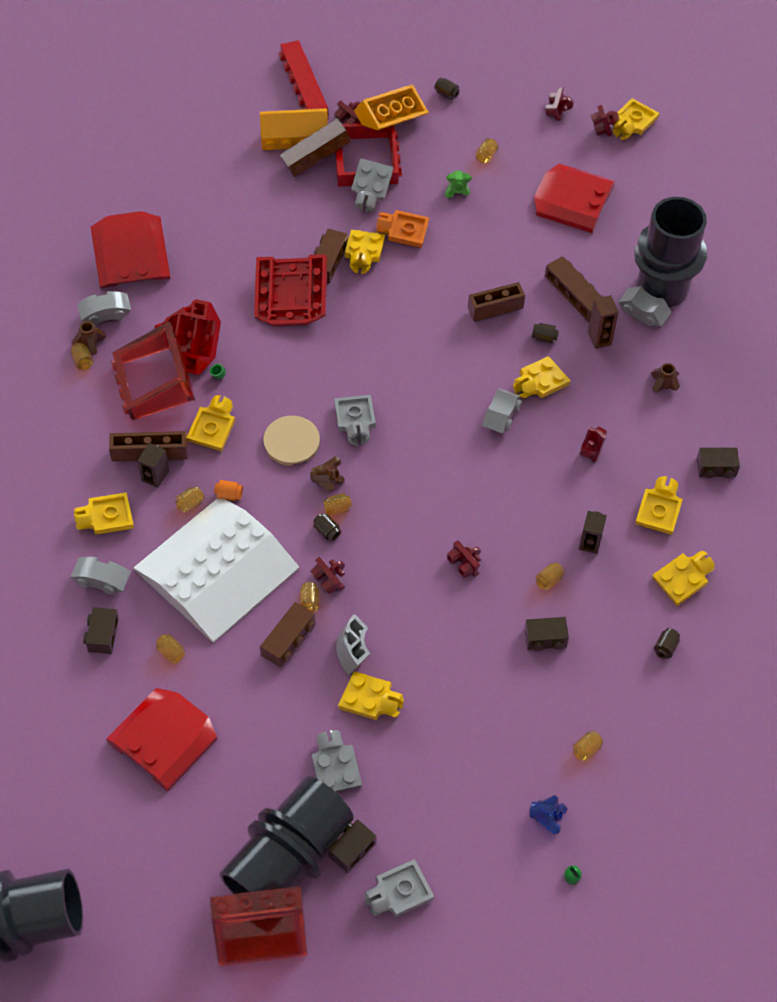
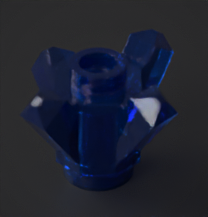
M552 795L544 800L532 802L530 818L540 822L551 833L558 834L561 831L558 821H561L563 814L567 812L568 808L564 803L558 804V797Z

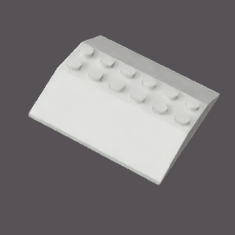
M216 499L133 569L214 644L297 572L300 567L273 534L246 510L225 499Z

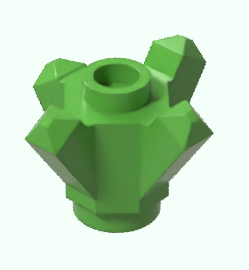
M456 170L445 177L450 182L444 194L447 198L453 197L455 193H462L465 196L470 194L471 191L467 183L473 177L468 173Z

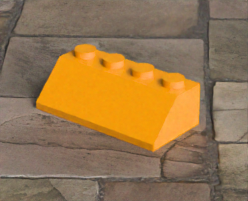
M413 84L364 99L354 110L362 125L375 130H381L429 113Z
M327 109L260 112L262 150L290 149L328 125Z

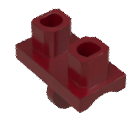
M563 87L558 88L557 93H550V105L545 107L547 116H555L556 121L561 120L563 111L571 110L574 106V101L571 97L564 96Z
M339 101L337 103L339 108L334 113V116L340 122L348 117L349 119L345 124L361 123L354 112L360 102H350L347 106L342 101Z
M599 105L597 106L598 112L590 115L597 136L606 132L609 137L612 135L610 125H614L619 121V115L615 111H609L605 114L603 106Z
M599 426L596 429L590 427L581 445L579 454L587 458L589 457L592 462L596 463L606 440L607 431Z
M457 540L453 544V549L447 553V560L451 564H455L459 560L461 561L462 565L458 567V571L463 578L471 574L475 577L479 574L478 568L480 564L478 562L481 561V558L478 555L481 549L479 547L471 548L470 545L465 548Z
M319 556L315 560L318 564L310 572L318 581L325 575L329 577L321 584L328 594L337 588L340 591L343 590L345 586L336 576V574L340 577L345 575L343 572L345 567L343 561L335 562L332 559L329 561L331 565L329 567Z

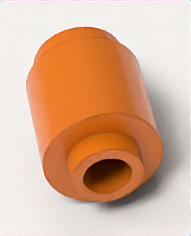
M220 480L219 483L215 484L214 494L217 495V499L241 500L243 485H239L238 482Z

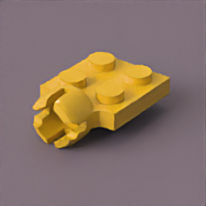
M632 98L617 112L619 121L614 124L613 133L617 138L622 134L623 136L620 140L628 139L633 133L642 135L659 118L660 113Z
M360 230L350 231L345 258L351 259L350 268L353 272L358 274L359 268H362L361 274H364L370 270L372 262L380 261L385 234Z
M548 356L521 368L519 372L521 376L514 380L513 389L515 394L524 392L520 394L522 399L533 394L543 398L569 386L571 380Z
M215 395L207 408L200 407L187 435V441L223 451L236 421L235 417L230 415L233 408L232 401L224 396L222 402H220L221 395Z
M661 476L656 480L653 489H645L635 524L672 535L683 499L676 496L678 489L677 481L671 478L669 486H666L667 477Z
M127 492L88 498L89 504L87 506L74 508L73 511L77 530L90 528L97 535L134 529Z
M699 551L692 557H687L682 553L652 575L655 582L676 606H679L708 585L706 575L714 570L715 564L711 557L706 559L705 556L708 554L705 551Z
M354 671L338 707L340 710L377 721L378 717L382 714L398 717L400 711H397V708L402 709L404 699L401 693L391 691V682Z

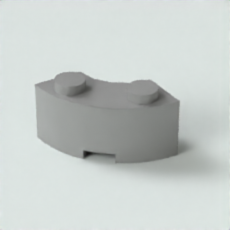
M641 286L628 288L618 301L624 313L650 327L662 326L671 314V310L663 298L651 296Z
M109 291L107 295L97 297L94 294L77 304L81 321H90L95 326L106 320L121 321L131 311L128 295L116 291Z
M501 388L497 389L494 399L487 409L482 426L500 433L510 430L515 411H519L522 404L520 400L521 395Z
M80 557L70 578L76 581V584L80 587L97 588L112 595L123 592L131 571L111 561L108 564L100 562L97 557Z
M355 614L341 629L336 642L338 659L348 675L357 669L370 655L364 642L368 627Z

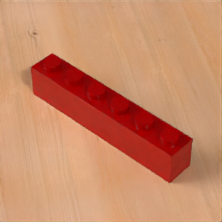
M296 40L280 44L279 59L284 62V71L288 72L289 83L293 84V92L295 95H298L299 106L303 107L302 110L327 109L329 120L328 106L300 41Z

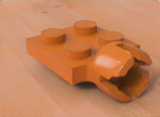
M396 210L394 214L379 213L378 216L380 217H378L376 223V231L378 233L387 234L389 241L422 248L429 217Z

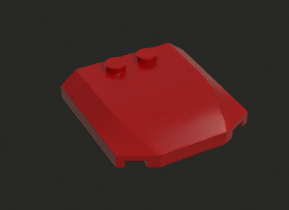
M559 163L545 173L534 196L536 216L593 234L606 200L614 188L615 181Z
M138 211L106 216L90 227L100 289L137 281L170 279L161 217Z
M326 254L309 255L308 258L275 259L274 256L256 257L254 317L271 326L309 325L326 316Z
M155 688L106 740L118 752L124 753L150 774L152 779L168 792L217 740V735L209 717L181 694Z

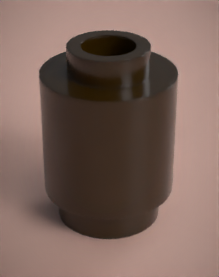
M439 78L434 86L437 93L450 100L456 98L460 92L459 85L446 78Z
M534 324L532 338H535L536 341L553 344V341L558 339L559 330H556L555 325Z
M327 513L319 514L313 521V527L326 540L329 539L331 542L336 540L342 532L339 529L340 526Z
M666 628L665 631H662L654 646V651L658 657L666 659L673 656L680 642V634L676 630Z

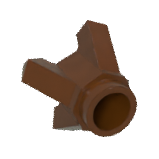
M85 321L81 323L79 331L71 343L74 348H79L81 345L89 347L90 353L94 355L97 353L96 343L98 340L102 341L105 339L106 335L105 332L96 328L92 322Z
M665 363L651 372V375L657 378L652 387L655 393L660 392L662 388H670L674 391L680 388L677 376L680 373L673 364Z
M335 456L324 464L312 468L310 472L312 482L320 484L330 493L335 488L333 484L342 485L345 479L343 476H340V472L337 469V466L341 464V459Z

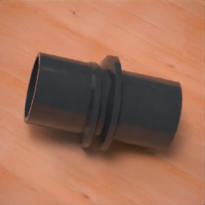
M669 197L657 203L651 213L649 226L642 230L634 250L635 263L639 268L637 287L641 286L651 296L663 298L669 308L679 305L686 299L692 279L702 271L707 260V246L703 240L707 224L706 213L694 200L685 197Z
M305 777L276 810L265 808L260 811L258 821H253L247 827L250 837L249 841L219 873L221 880L231 893L250 910L259 916L269 918L305 875L312 878H318L321 875L317 861L325 856V852L354 820L350 807L324 782L315 777Z
M70 869L21 879H15L10 870L0 871V960L9 962L17 959L18 955L24 956L29 954L36 944L75 937L81 934L83 929L81 893L77 880Z

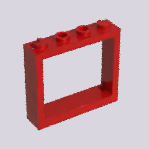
M361 123L342 124L350 139L389 138L393 167L389 184H399V177H402V167H398V164H401L400 154H397L399 152V141H396L398 139V130H395L394 125L381 130H375ZM340 148L335 151L338 187L352 186L356 172H344L343 150Z

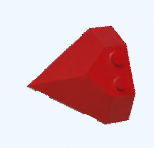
M195 299L191 302L192 304L179 309L167 317L166 321L158 323L154 327L157 331L161 332L163 335L162 339L174 357L180 360L183 370L200 375L216 358L221 320L211 302Z

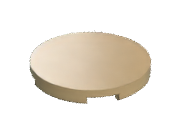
M284 416L276 419L267 427L264 433V447L268 456L273 461L285 466L308 462L316 455L320 446V436L316 426L308 419L300 416Z

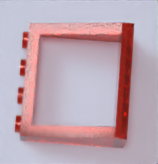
M171 322L162 324L112 352L114 360H111L114 371L117 370L115 379L117 384L121 385L119 394L121 399L125 401L122 404L123 410L126 415L129 414L131 420L195 400L180 342ZM170 349L177 377L132 401L123 364Z
M301 887L210 897L211 918L219 966L307 956Z

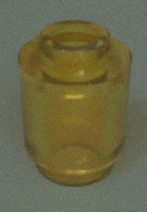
M486 138L476 150L477 160L482 163L490 161L499 149L497 142L494 139Z
M76 343L71 347V356L77 369H89L93 365L94 360L88 347L83 343Z
M198 486L190 487L176 496L177 501H175V504L180 511L187 513L201 504L205 497Z
M345 493L330 496L323 500L326 513L332 516L350 511L349 507L352 506L350 496H346Z
M556 562L548 564L536 575L538 587L550 590L563 578V567Z
M306 582L301 585L299 590V604L311 612L319 608V589L315 583Z
M163 634L157 639L156 649L169 662L178 663L185 656L184 647L171 634Z
M595 731L587 732L573 744V754L577 759L587 761L601 749L603 744L602 737Z

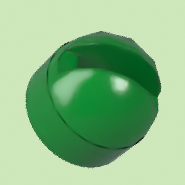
M215 364L210 368V374L214 379L221 380L225 377L226 371L221 364Z
M573 865L566 868L564 879L567 883L574 885L581 880L582 873L580 868ZM570 870H573L578 877L575 878Z

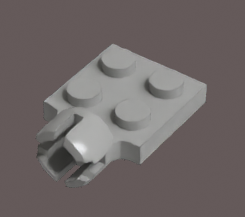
M360 158L351 192L357 194L355 206L358 209L363 210L364 203H366V212H372L378 200H385L393 167Z
M371 395L334 398L339 432L345 431L348 441L352 445H358V438H360L361 445L366 444L370 439L369 429L376 428Z
M330 730V742L326 732L317 736L319 751L311 755L317 779L324 782L336 793L362 787L353 746L343 744L341 733L338 730Z
M415 859L376 876L375 880L378 885L367 890L364 896L366 905L372 906L369 911L374 916L391 911L395 917L434 900L435 897Z

